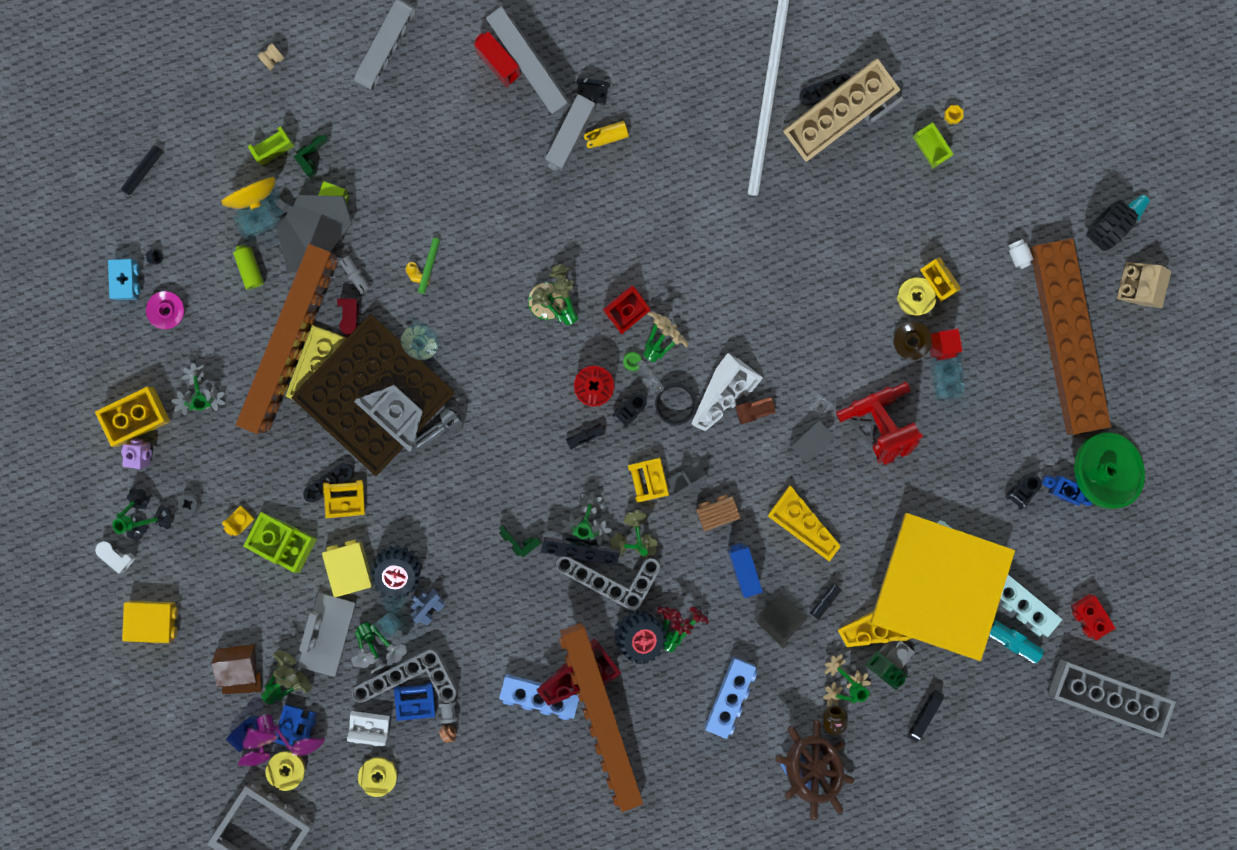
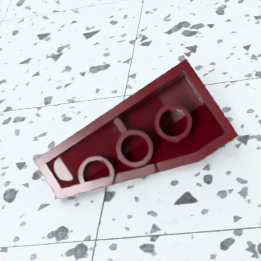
M596 638L590 641V645L603 684L606 685L621 674V672ZM566 662L536 689L548 706L568 699L570 696L577 694L576 691H579L578 684L574 685L570 675L573 673L572 667H568Z

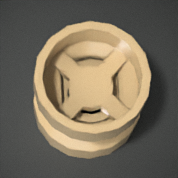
M272 43L265 52L257 55L269 70H272L277 62L285 59Z

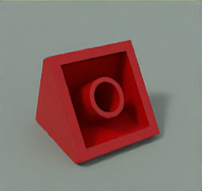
M633 285L603 309V313L621 334L651 311Z

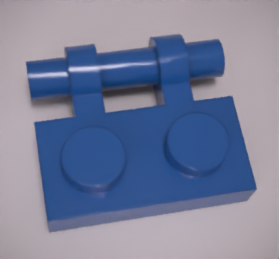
M285 704L278 726L289 744L293 746L294 741L311 738L310 734L312 727H315L317 713L309 711L307 718L302 717L304 709ZM300 724L305 725L303 734L297 733ZM276 732L277 739L274 742L285 745L283 740Z

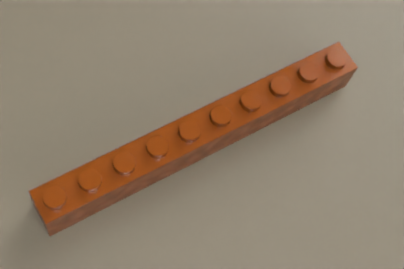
M582 623L560 630L561 637L558 639L561 648L566 649L567 655L564 657L567 666L572 667L573 673L570 674L574 685L578 684L579 691H576L580 703L584 702L585 708L582 711L585 719L590 720L591 726L588 729L591 737L596 738L597 743L594 744L597 755L601 754L603 761H600L603 772L608 774L609 778L606 779L609 790L613 789L614 795L611 796L615 807L619 806L621 812L643 805L585 627Z

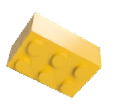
M145 387L95 411L111 447H119L131 441L132 438H138L171 422L154 387Z

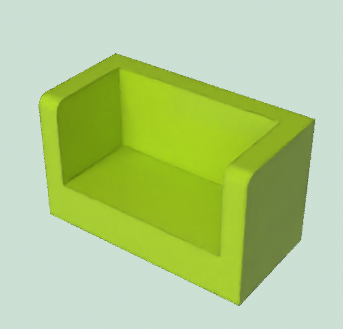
M934 123L929 124L913 136V139L933 169L954 155Z
M281 126L277 128L279 132L258 145H248L255 160L261 166L295 147Z

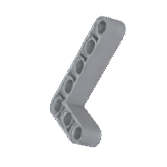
M560 556L556 563L558 571L630 610H636L641 606L660 569V565L655 558H646L628 588L574 558ZM561 560H569L571 566L568 569L561 568ZM652 561L656 563V569L650 572L646 570L645 566L648 562ZM578 569H586L587 576L579 578L576 573ZM595 578H602L605 582L604 585L596 587L593 583ZM643 578L647 581L645 588L637 587L636 583L639 579ZM612 587H619L621 594L613 596L610 593ZM630 596H636L638 598L637 604L630 605L627 599Z
M430 648L359 683L353 689L352 697L357 702H365L425 671L443 702L453 701L458 689L440 652L435 648ZM429 653L434 654L436 661L429 662L426 655ZM409 663H417L419 669L417 671L411 670ZM438 670L442 671L445 675L444 679H437L435 672ZM399 671L401 679H394L392 672ZM375 680H382L384 687L378 688L375 685ZM358 688L365 689L367 695L365 697L360 696ZM450 688L453 691V695L448 697L444 694L443 690Z

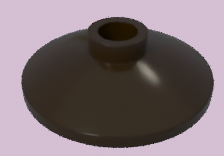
M907 322L901 325L895 332L893 340L895 350L905 359H920L931 349V332L925 325L919 322ZM913 337L917 339V343L915 345H913L910 342L911 338Z

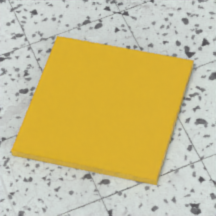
M905 513L870 624L981 661L1015 550Z

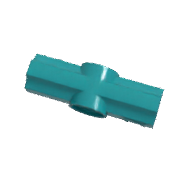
M993 621L989 634L990 637L1001 642L1007 649L1022 655L1035 664L1041 660L1044 652L1041 647L1027 640V637L1014 629L1011 630L1000 622Z

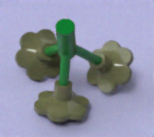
M639 510L627 513L624 523L629 524V526L635 529L637 536L636 545L628 544L625 536L616 533L609 541L610 549L620 550L619 557L627 551V548L635 549V552L641 554L643 558L655 555L657 553L658 541L652 539L649 534L641 537L639 530L641 525L646 522L647 514Z

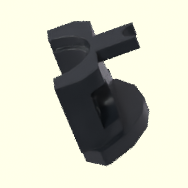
M577 79V95L582 91L583 94L581 96L600 105H606L607 90L610 88V83L597 79Z

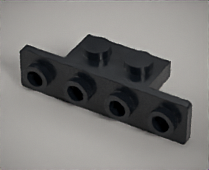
M563 534L561 540L544 537L541 547L542 553L607 565H617L620 556V550L600 547L596 539H581L578 536Z

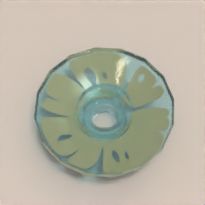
M412 325L403 331L401 345L409 356L425 360L431 358L436 353L438 339L428 327Z

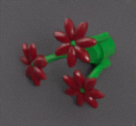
M668 606L657 608V613L663 614L665 619L663 628L666 631L667 642L663 644L666 646L664 650L668 652H674L686 634H691L690 630L694 629L696 622L701 621L709 624L708 617L694 606L689 608L693 613V620L690 624H688L690 621L688 618L682 619L681 613L677 612V609L670 610ZM669 620L675 623L671 626V628L676 629L675 633L669 632L667 634Z

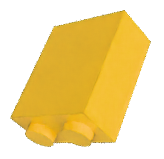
M124 602L122 641L170 643L174 641V638L177 637L175 619L178 617V608L175 607L176 602Z

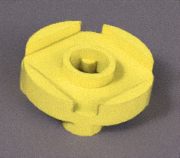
M911 278L900 286L897 301L905 313L919 316L928 313L934 307L936 294L925 278ZM913 292H920L921 301L913 300Z
M291 751L276 753L266 767L268 782L282 791L296 788L304 779L306 772L303 759L300 756L292 755ZM284 766L290 768L289 775L281 772Z
M373 757L367 760L360 768L358 773L359 785L370 796H384L394 788L397 782V770L394 763L388 759ZM377 772H380V775H383V778H381L379 782H377L376 778L373 777V774H376Z

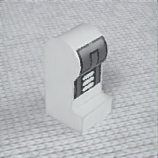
M103 541L96 546L95 551L98 557L119 574L124 573L136 559L132 553L124 555L117 549L113 541Z

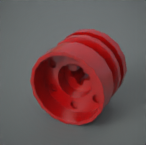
M588 366L576 375L574 392L584 405L591 407L601 406L612 397L614 380L611 374L604 368ZM591 381L599 383L597 391L594 389L589 390Z

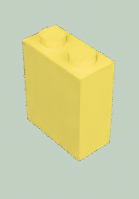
M356 539L345 542V546L338 548V545L326 547L327 551L323 552L322 556L334 598L374 586L371 582V572L362 541L356 542Z

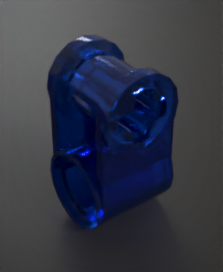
M256 715L249 716L226 738V741L239 753L244 749L243 742L248 730L251 729L249 727L250 723L254 725L252 727L253 730H259L257 723L259 717Z

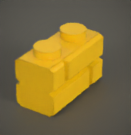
M940 257L921 268L920 271L942 302L960 291L961 287L947 266H944L945 263Z

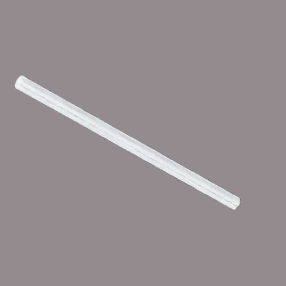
M778 0L748 194L751 196H757L759 193L789 0Z

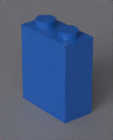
M741 543L730 546L731 550L727 552L741 595L747 598L762 593L763 591L749 547Z

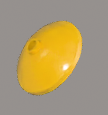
M271 177L251 184L221 200V203L229 208L242 209L250 207L251 210L261 206V201L270 195L275 187L276 179Z

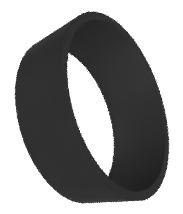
M671 383L664 386L658 392L655 399V409L658 416L664 422L671 425H681L688 422L694 416L697 409V399L694 392L688 386L681 383ZM672 387L686 390L692 398L693 406L691 413L681 421L667 420L662 416L658 407L661 394Z

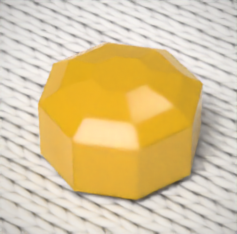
M951 105L944 112V120L948 124H958L963 119V109L959 105Z

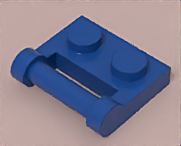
M427 682L424 685L404 687L397 685L394 687L397 721L436 717L434 686L432 682ZM427 692L426 698L402 700L401 694Z

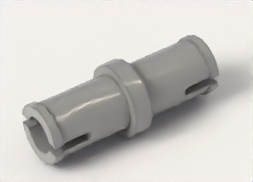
M346 256L343 260L339 261V264L348 274L347 278L349 281L352 280L360 294L371 288L362 276V271L357 269L350 256Z

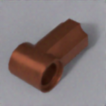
M771 397L735 406L740 425L755 421L756 418L776 413Z

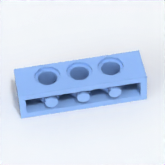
M733 656L704 726L706 731L725 739L728 738L729 734H733L736 724H733L735 718L741 715L743 706H741L742 701L747 699L750 692L748 686L751 681L754 682L757 675L754 664ZM737 676L744 677V682L740 685L734 683V679ZM729 694H736L737 699L734 702H728L727 696ZM724 711L730 713L727 720L719 718L720 714Z
M509 674L505 675L499 697L500 700H503L504 704L514 705L516 703L526 710L535 708L545 715L554 713L564 720L574 719L579 701L577 694L562 700L563 705L561 707H555L553 704L548 706L545 701L537 702L534 699V696L539 694L536 689L543 683ZM523 689L526 692V696L520 698L516 695L515 691Z

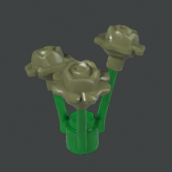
M557 264L552 267V272L549 274V277L558 279L553 285L552 293H556V295L561 294L565 298L567 306L563 307L560 310L561 314H559L548 299L550 289H543L542 287L536 289L531 295L533 298L532 305L543 304L551 310L559 322L563 321L565 325H571L579 319L569 291L573 289L574 281H570V279L565 277L571 268H566L565 264Z

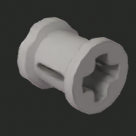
M456 701L440 702L438 704L441 707L442 713L441 723L458 721L454 708Z

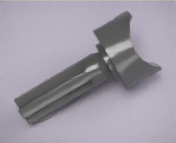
M448 407L440 412L442 421L416 438L414 441L416 446L422 449L447 430L454 434L460 431L465 421L462 412L457 407Z

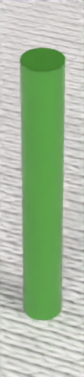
M437 238L432 239L418 292L421 294L426 292L440 240Z

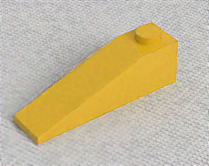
M874 611L838 629L846 647L911 639L905 635L870 624Z

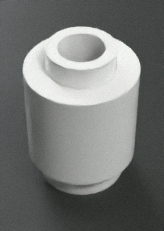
M1023 239L1008 245L1015 267L1020 266L1023 269L1032 265L1031 260H1034Z

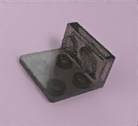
M780 592L754 620L784 649L789 644L787 640L807 620V617Z

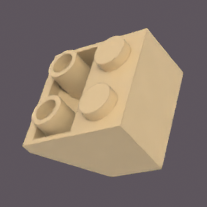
M1126 262L1117 299L1142 306L1162 308L1171 271L1162 265Z

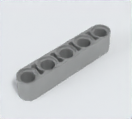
M402 0L394 2L355 75L354 81L370 90L375 88L415 14V7Z

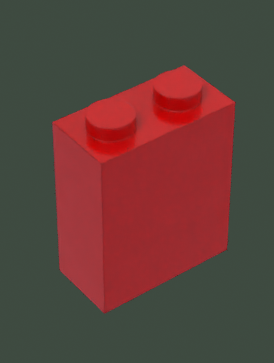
M489 31L485 34L481 33L476 37L474 43L476 53L507 88L521 76L519 66Z

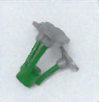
M364 623L356 629L357 632L355 634L358 639L359 651L358 655L354 656L351 660L354 667L366 668L370 664L375 663L376 668L371 671V675H375L392 667L394 662H399L407 650L404 644L399 646L390 644L377 630L375 624ZM375 634L389 651L386 656L387 664L383 663L381 657H378L372 641L375 639ZM362 641L368 643L372 653H366Z

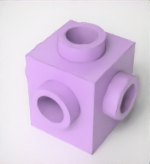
M132 438L131 441L123 444L121 450L123 467L142 469L150 465V458L152 456L151 442H144L141 438Z

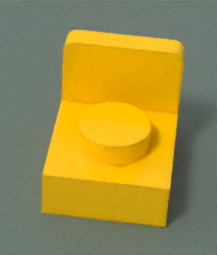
M240 506L227 520L222 522L225 526L223 529L230 536H239L255 518L243 506Z

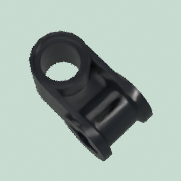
M642 394L633 395L612 416L617 417L624 424L623 427L626 428L645 408L646 398ZM635 397L643 399L644 404L642 407H634L632 402Z
M1026 474L1009 490L1005 498L1012 500L1018 506L1017 508L1022 510L1040 490L1042 481L1036 475ZM1030 478H1033L1035 481L1032 488H1029L1027 485Z

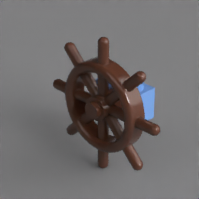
M818 720L813 722V736L800 738L796 729L793 726H789L787 731L794 743L790 747L787 757L781 755L775 757V761L780 763L791 785V788L785 792V798L791 799L797 794L802 800L810 803L811 820L818 818V804L829 801L836 812L841 814L843 807L836 796L839 794L843 782L854 783L852 776L844 774L842 760L839 752L845 747V743L839 741L833 746L829 741L820 737L821 723ZM807 745L812 746V756L806 748ZM820 751L824 754V756L821 759ZM825 777L831 778L830 784H828ZM819 786H821L824 791V793L821 795L818 794Z

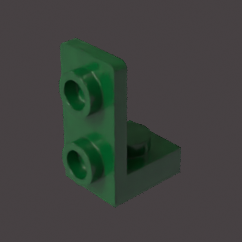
M325 134L316 136L309 146L301 147L294 156L297 163L310 179L316 175V172L313 170L316 166L310 158L307 160L306 158L330 141Z
M504 525L499 527L501 530L499 532L500 536L505 541L509 540L513 545L511 549L517 556L521 555L524 558L542 543L538 537L533 539L531 536L522 543L524 545L522 548Z
M878 650L865 664L895 690L902 686L908 677L905 672L894 665Z

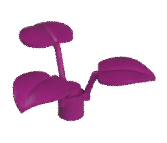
M263 715L257 719L259 730L249 729L243 742V746L246 749L260 748V750L245 754L239 760L238 766H256L266 762L270 758V753L264 752V745L272 743L277 739V735L274 732L278 733L288 749L292 750L291 753L294 756H303L316 751L324 743L325 737L321 739H303L292 746L279 730V726L274 725L272 715Z

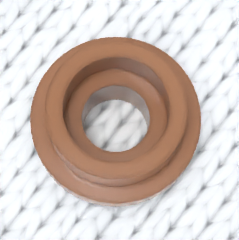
M444 724L442 729L439 730L440 737L445 743L456 740L457 732L453 726Z

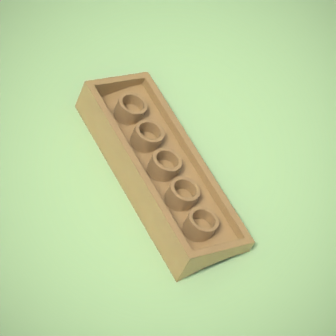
M875 58L782 131L805 162H807L899 92L900 89L879 59Z

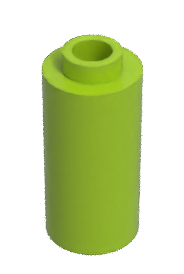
M247 245L236 247L233 255L245 289L249 290L262 286L264 281L252 247H247Z

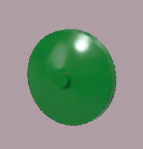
M1100 433L1085 440L1077 451L1074 462L1075 478L1081 492L1090 502L1098 507L1111 510L1126 507L1139 497L1144 487L1145 468L1140 453L1128 439L1115 433Z

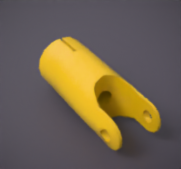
M624 121L584 134V139L589 140L586 143L588 148L602 146L629 137Z

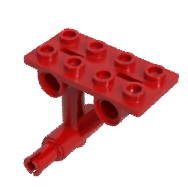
M906 381L892 388L885 387L877 393L861 400L853 401L849 407L836 411V416L840 423L854 416L861 417L868 413L872 414L881 433V436L877 438L878 443L872 445L878 459V464L883 463L887 465L895 461L894 459L899 455L905 457L911 454L924 437L914 423L898 429L883 408L894 403L896 398L911 393Z

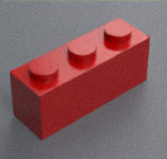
M959 328L931 334V358L936 357L937 361L957 357V353L963 352Z

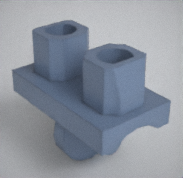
M434 588L428 594L422 592L420 596L416 594L411 596L414 600L410 606L414 609L411 616L417 624L421 622L428 625L433 619V616L428 611L433 607L439 612L445 606L444 601Z

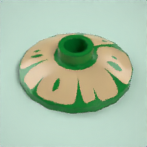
M540 283L529 293V309L539 319L551 320L556 318L551 310L543 304L532 305L533 298L531 295L539 287L550 289L548 294L550 304L559 314H561L560 310L565 307V298L561 294L556 295V293H552L553 283Z

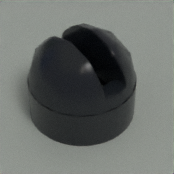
M151 249L145 255L146 261L152 265L160 264L163 260V255L159 249Z

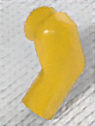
M409 262L406 265L407 275L412 282L420 283L422 274L416 263Z

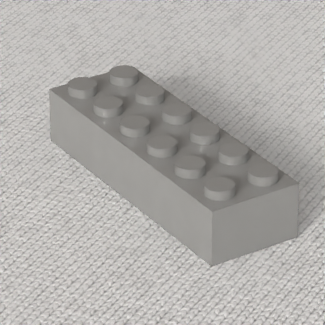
M1062 659L1059 661L1047 694L1056 700L1161 738L1164 737L1176 704L1175 701Z

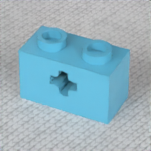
M132 259L108 260L109 299H138V295L141 293V286L137 275H140V266L137 264V261ZM128 277V280L122 282V279Z

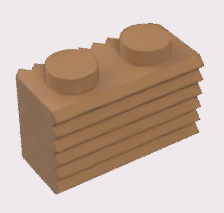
M725 494L717 497V502L710 504L709 501L698 504L699 508L696 509L704 532L740 519L732 496L728 497Z

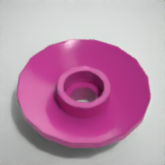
M158 292L147 302V319L153 326L159 329L167 330L174 328L180 324L184 317L185 309L183 302L179 296L172 292ZM168 307L170 313L166 315L164 309Z

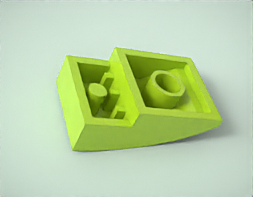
M260 512L243 547L274 564L281 565L293 573H300L317 538L277 518Z

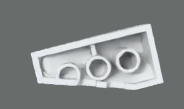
M728 353L716 368L691 424L706 431L723 417L724 410L730 406L734 408L737 405L736 400L743 394L747 397L752 393L763 377L740 359Z

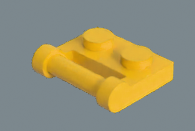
M661 458L627 465L628 470L631 471L637 495L635 497L636 503L670 495ZM640 468H643L649 494L644 495L638 471Z
M362 480L342 484L323 483L325 518L365 515ZM356 490L357 492L355 496H330V492Z

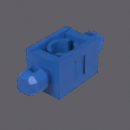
M1050 476L1043 477L1042 485L1050 489L1049 494L1076 506H1080V504L1092 505V502L1081 492L1077 483L1062 476H1056L1055 478ZM1069 486L1074 495L1069 494L1066 496L1061 487Z

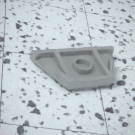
M393 385L354 401L409 452L412 450L423 411L401 390Z

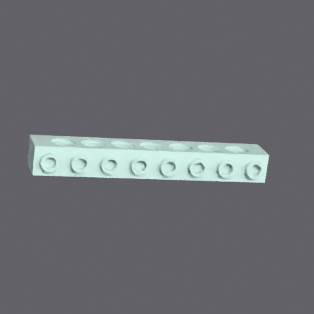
M944 521L938 522V524L951 528ZM1008 575L1004 589L1009 587L1011 593L1008 597H1004L1002 592L1000 598L1003 602L1002 606L1009 612L1013 610L1017 613L1016 618L1023 624L1029 623L1032 626L1031 630L1039 637L1041 635L1049 637L1062 619ZM1024 599L1025 606L1019 609L1018 603ZM1039 612V613H1040V618H1039V620L1034 621V620H1033V615H1034V613Z

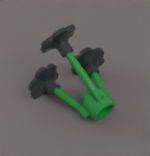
M131 488L127 495V500L130 501L129 505L122 512L116 514L117 519L112 524L117 534L127 532L128 538L140 540L143 534L147 532L145 524L155 522L160 527L169 529L171 523H173V516L171 515L170 508H165L163 505L158 507L156 516L151 519L144 520L141 517L125 516L132 507L145 509L150 502V498L143 489Z

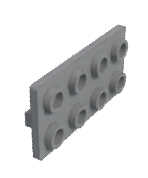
M323 593L318 594L314 611L309 614L299 650L302 652L298 665L300 668L333 677L336 676L356 605L355 602L338 597L334 598V596Z

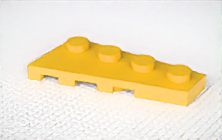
M789 485L767 516L830 562L841 546L798 496L791 485Z

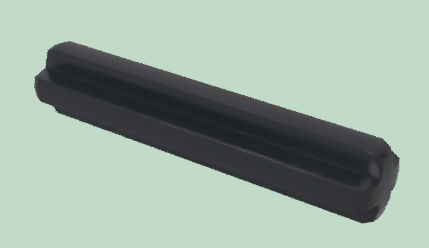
M154 145L124 183L121 187L124 193L131 195L163 154L159 147Z

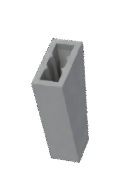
M579 94L577 95L545 158L546 163H548L547 167L556 172L558 169L563 172L595 113L594 102Z

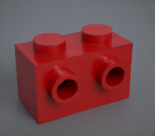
M1089 594L1071 605L1073 609L1071 613L1077 622L1080 621L1083 625L1082 631L1087 638L1097 641L1116 629L1095 595Z

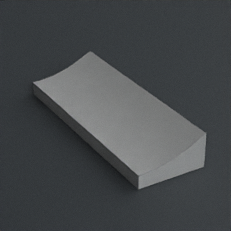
M502 6L486 17L487 21L551 114L561 111L568 112L572 107L571 102L512 16Z

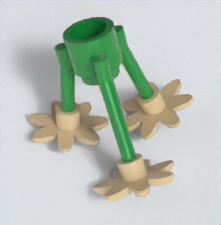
M655 312L647 314L655 319L653 322L655 324L648 342L644 346L646 348L643 353L645 358L651 362H656L658 358L662 359L665 353L675 344L683 343L686 348L688 347L687 340L676 330L677 325H671L669 318L662 317L661 314L657 315ZM657 328L663 329L658 341L652 343ZM670 335L673 341L662 350L660 344L665 336Z
M842 654L838 655L837 658L831 656V662L825 663V666L828 667L825 670V674L830 672L834 676L835 672H840L850 682L846 686L849 688L850 696L840 695L842 687L836 688V683L833 682L831 688L828 686L825 688L828 694L823 696V699L828 700V707L832 703L834 706H838V700L842 699L853 704L856 701L864 702L870 694V691L864 687L871 684L865 680L868 674L865 673L861 676L857 670L855 677L848 675L841 666L846 662V660H841Z

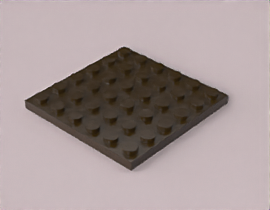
M370 314L291 398L373 475L378 476L404 446L354 401L395 385L423 411L418 433L449 401L455 392L419 358L416 359L409 355L408 352L411 350H405L402 342L376 317Z

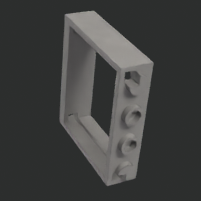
M249 782L207 845L214 850H241L222 838L221 835L247 795L302 830L290 850L298 849L313 823L306 818V815H300L295 812L293 806L289 804L284 805L278 801L279 798L272 793L267 794L260 785L257 786Z

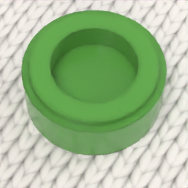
M636 352L627 353L623 359L624 367L629 371L638 370L642 365L641 356Z

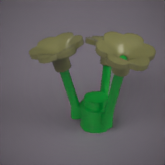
M281 650L273 653L278 663L269 683L265 686L266 690L261 694L262 700L265 703L272 705L276 700L281 701L294 690L302 689L304 693L312 690L306 675L301 671L295 674L294 669L285 666H292L296 663L292 655ZM284 685L289 689L281 693L280 686Z

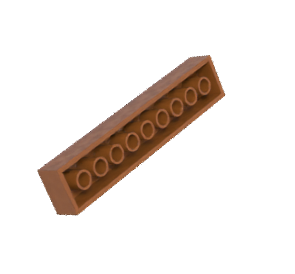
M1071 238L1033 246L1029 249L1034 258L1032 265L1066 434L1074 435L1109 428L1111 424L1074 240Z
M308 244L236 426L255 434L266 433L267 430H271L274 420H272L273 415L279 411L281 406L279 402L281 395H285L288 389L286 384L288 378H291L294 374V363L296 359L299 360L302 354L301 346L303 341L306 342L309 337V326L316 320L317 314L315 311L324 300L322 295L324 289L330 285V274L332 270L335 271L338 265V255Z

